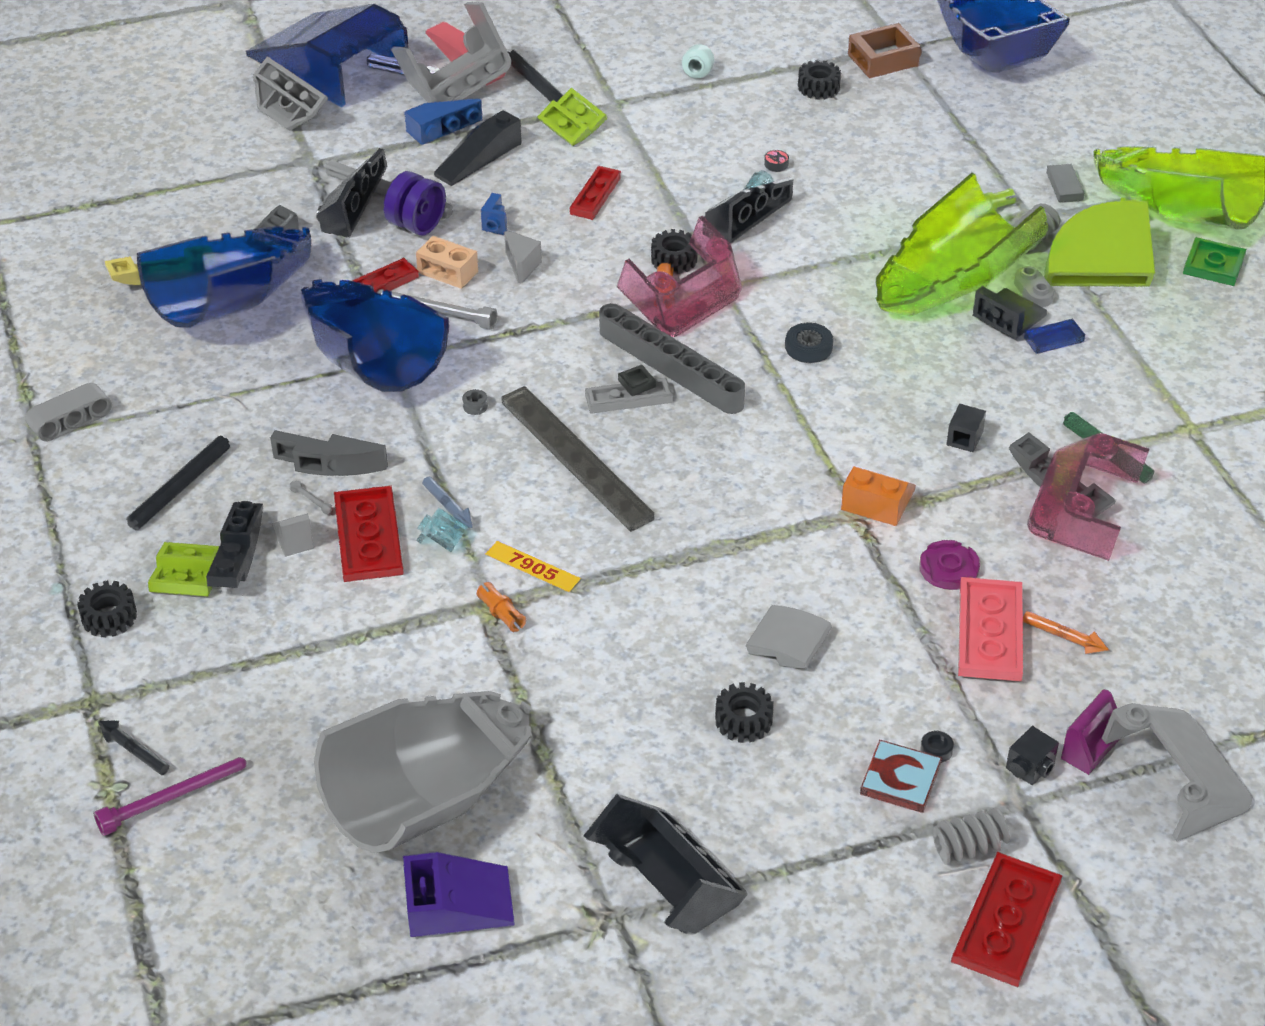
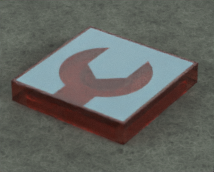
M879 739L862 782L860 795L924 813L941 767L942 757Z

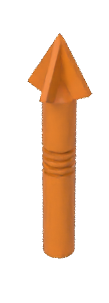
M1026 611L1023 615L1024 623L1085 647V654L1109 651L1095 631L1087 635L1029 611Z

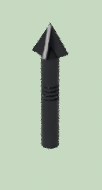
M98 720L106 743L113 739L160 775L167 773L170 767L169 764L119 728V720Z

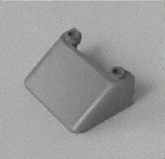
M1135 703L1124 705L1112 711L1102 737L1105 744L1150 727L1190 780L1189 783L1182 787L1178 794V804L1184 812L1172 835L1176 841L1248 811L1252 803L1251 794L1189 713L1176 708Z

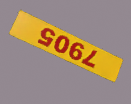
M496 541L485 553V555L567 592H570L581 580L580 577L499 541Z

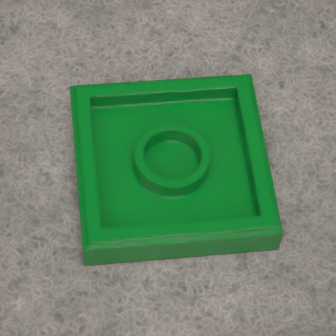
M1195 237L1183 269V274L1235 286L1247 249Z

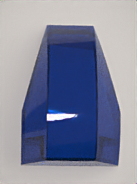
M938 0L947 28L960 51L990 73L1002 72L1040 61L1049 53L1070 23L1069 17L1044 0Z

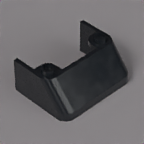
M616 794L583 835L588 841L605 845L610 850L608 853L609 857L618 865L624 866L628 864L636 867L673 906L669 911L670 915L664 923L668 927L678 929L684 934L688 932L698 933L738 907L748 895L746 890L674 816L662 808Z

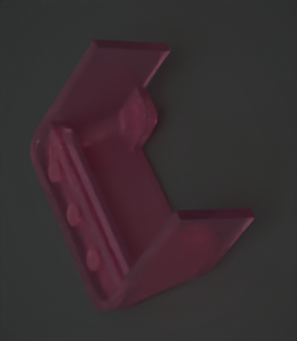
M703 215L698 218L689 244L707 264L681 280L676 281L671 275L662 271L646 276L630 259H627L617 284V288L656 328L671 337L682 334L737 300L742 290L731 244Z
M1103 433L1092 435L1057 449L1054 452L1027 521L1029 531L1036 536L1109 561L1121 526L1092 517L1095 510L1094 502L1089 497L1077 493L1076 489L1085 466L1138 483L1150 449Z

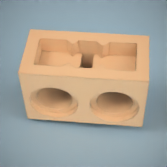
M432 236L416 252L419 274L462 289L478 273L477 251L439 237Z

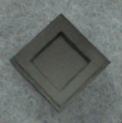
M642 364L618 373V381L631 396L656 387L655 378Z

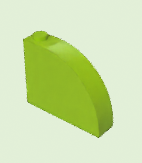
M1128 200L1100 203L1088 207L1071 217L1060 228L1052 242L1044 272V278L1051 286L1150 287L1155 275L1148 201Z

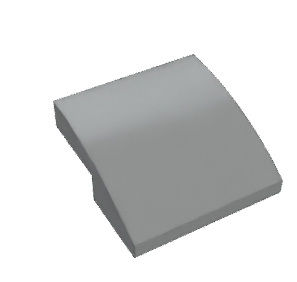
M771 605L746 643V648L751 655L776 657L779 666L807 668L832 626L829 621L814 614L791 607Z

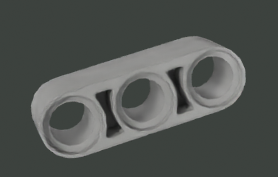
M86 383L34 406L27 412L25 421L40 440L48 442L103 418L110 412L112 402L97 384Z

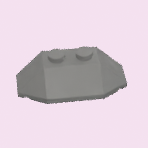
M268 56L253 74L258 109L289 131L314 118L328 100L326 95Z

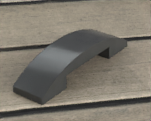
M1030 432L1010 444V452L1025 473L1042 490L1064 506L1078 513L1097 517L1115 504L1116 499L1098 485L1093 483L1086 487L1049 458L1050 448Z

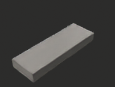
M667 378L655 379V388L635 396H631L621 384L585 388V397L590 414L672 403V394Z

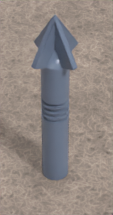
M432 477L424 478L422 484L456 519L455 527L472 528L469 508L463 510Z

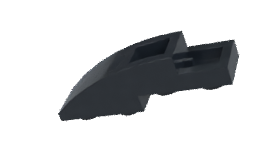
M250 501L233 503L220 532L221 544L206 576L207 586L238 588L240 581H246L258 541L263 513L262 503H252Z

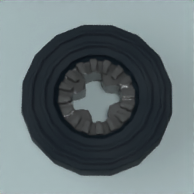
M810 322L799 323L787 331L785 349L787 354L797 361L804 363L821 362L832 353L834 339L831 331L823 325Z

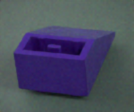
M439 852L403 856L410 937L515 926L508 866Z

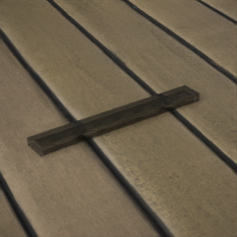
M526 386L502 396V404L630 532L654 520V512Z

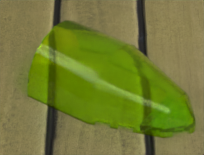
M1121 146L1116 149L1103 150L1102 153H1100V149L1093 150L1094 165L1104 185L1130 200L1148 201V210L1166 220L1235 230L1246 229L1256 221L1265 206V155L1196 148V153H1181V148L1175 147L1172 148V152H1157V147Z
M970 173L915 220L912 225V232L908 238L904 237L900 242L901 248L897 254L891 255L876 277L877 297L875 298L878 306L886 312L913 316L972 293L981 286H989L1045 237L1048 231V223L1044 207L1039 206L1020 224L1013 227L995 211L984 196L976 175Z

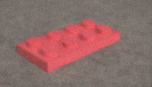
M961 577L958 676L1022 682V582Z

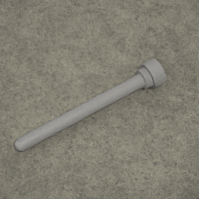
M383 289L377 292V297L380 300L475 320V323L479 324L481 328L491 330L497 321V310L495 308L484 306L474 310Z

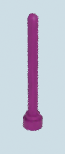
M238 757L118 809L115 807L109 809L106 806L93 812L97 827L102 836L117 831V827L122 825V821L241 771L246 767L247 762L243 757Z

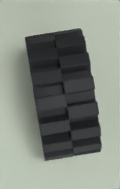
M815 60V63L808 61V64H802L798 72L799 92L803 96L807 95V98L814 96L816 100H819V97H823V100L827 99L828 96L834 97V94L837 95L840 90L841 70H839V67L834 66L835 63L832 62L827 64L828 61L823 60V63Z
M671 229V233L664 230L662 235L660 233L656 234V238L653 237L651 243L652 265L657 269L660 264L668 263L678 274H682V270L690 271V267L694 268L698 260V241H696V237H691L692 234L689 232L684 234V230H679V233L675 232V229Z
M107 580L103 581L102 586H99L97 582L92 584L93 590L87 587L84 590L85 595L80 594V602H77L82 626H84L87 632L91 631V635L97 636L100 632L101 637H107V633H111L112 637L117 636L116 631L126 632V625L132 627L134 624L133 620L137 618V609L132 590L128 589L124 583L120 586L119 581H113L112 585H109ZM107 606H117L116 608L110 611H99L100 609Z
M739 682V688H736L734 684L729 685V691L724 688L721 690V696L718 695L716 698V727L720 728L722 735L728 733L727 739L733 741L734 737H738L739 743H744V738H748L749 743L755 742V736L759 740L762 739L764 732L769 733L773 722L774 704L771 701V695L769 693L765 694L763 687L756 690V684L750 683V687H745V682ZM737 709H749L754 711L756 714L751 716H739L733 713V711Z

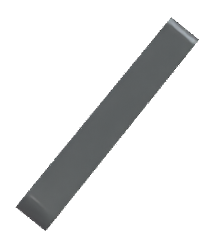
M609 303L600 308L599 332L603 338L721 411L728 414H736L744 409L745 383L741 378L618 304Z

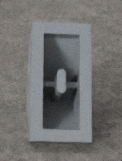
M505 231V253L517 282L523 283L542 262L541 241L511 231Z
M308 513L272 523L273 530L285 557L314 549Z

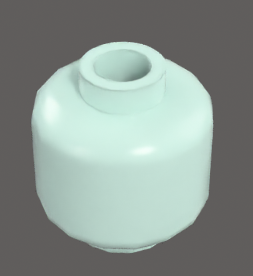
M702 44L690 47L682 59L684 72L692 78L706 76L714 64V55L711 49Z

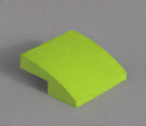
M572 87L558 102L552 100L537 116L538 120L572 146L587 138L607 120V116L603 111Z
M164 542L156 555L157 567L148 580L149 592L208 597L212 587L207 586L206 576L219 546Z

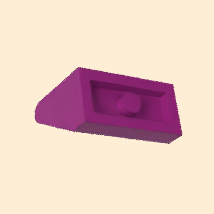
M1103 689L1068 727L1061 759L1088 775L1120 740L1105 744L1102 739L1112 711L1117 709L1113 695L1109 690Z

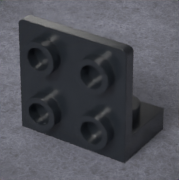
M981 286L975 292L972 316L1014 339L1021 336L1047 314L1045 308L1008 288H1003L998 293H995Z

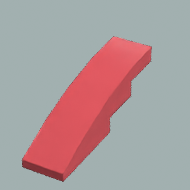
M444 21L427 29L425 32L451 62L468 52L463 42L465 33ZM506 72L503 73L502 75H500L499 77H497L496 79L492 80L491 82H489V83L486 84V85H489V84H491V83H493V82H495V81H497V80H499V79L505 77Z

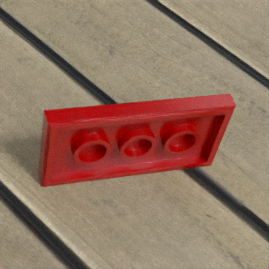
M392 485L334 492L344 582L404 575Z
M997 852L952 954L951 962L1018 988L1063 875Z

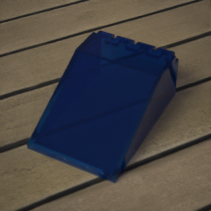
M374 3L313 13L246 50V56L261 64L268 56L326 95L330 102L343 107L346 105L342 65L340 64L365 49L378 55L395 58L391 50L392 48H409L407 27L403 26L399 15Z

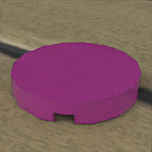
M941 540L931 543L927 546V550L922 552L919 563L920 572L924 579L933 586L946 590L960 589L961 577L977 578L980 570V559L975 550L969 546L968 549L961 546V542Z

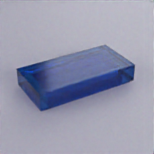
M1072 318L1025 330L1024 339L1033 351L1038 354L1082 343L1085 340L1086 334Z

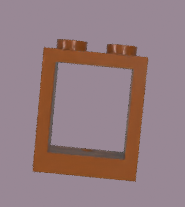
M900 23L849 35L848 56L869 79L919 66V59L922 54L921 46ZM896 45L898 47L897 49L881 53H876L874 51L877 49Z

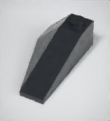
M502 110L469 131L434 171V176L453 186L522 144L521 119Z
M379 148L326 197L322 206H319L316 217L319 221L321 232L350 238L388 167L384 149Z
M788 177L742 190L719 202L705 212L704 233L727 246L792 200L793 179Z

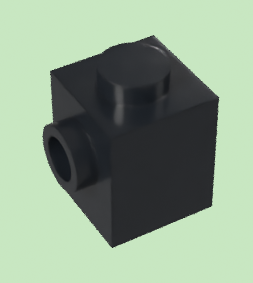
M1032 725L1009 748L1006 769L1015 777L1023 779L1033 786L1041 777L1046 778L1053 770L1059 742Z

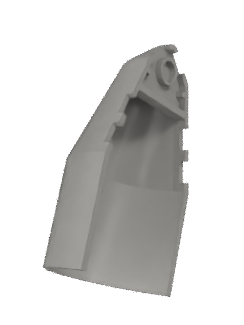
M492 691L453 694L451 699L437 700L435 696H427L424 701L409 702L405 698L397 699L321 731L317 741L314 767L317 788L327 813L339 831L359 848L373 853L391 850L466 814L528 743L531 736V727L529 726L530 706L524 701L521 702V705L502 700L500 699L501 694Z

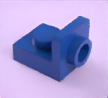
M491 193L481 209L482 231L504 235V232L507 231V215L505 207L502 205L501 194Z

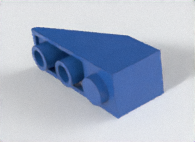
M480 98L424 103L404 111L406 132L421 145L483 120L482 101Z

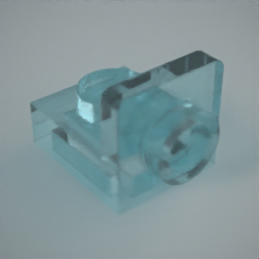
M438 507L432 517L426 514L417 529L421 531V534L416 541L421 544L427 536L452 552L468 527Z

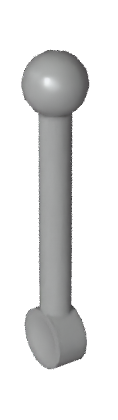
M295 480L290 483L292 492H300L318 505L324 514L328 515L333 511L331 504L323 503L302 488L300 481Z

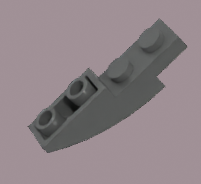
M274 430L270 437L273 458L293 462L295 472L324 476H349L386 470L388 467L386 445L335 434H332L328 441L277 430Z

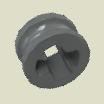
M473 389L463 394V409L466 413L479 415L487 410V395L484 391Z

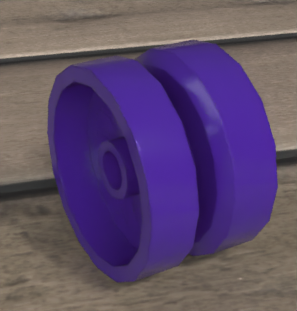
M411 171L400 173L392 181L384 200L385 219L390 224L406 228L417 235L424 236L430 233L437 226L443 215L446 204L445 188L441 183L424 178L417 173Z

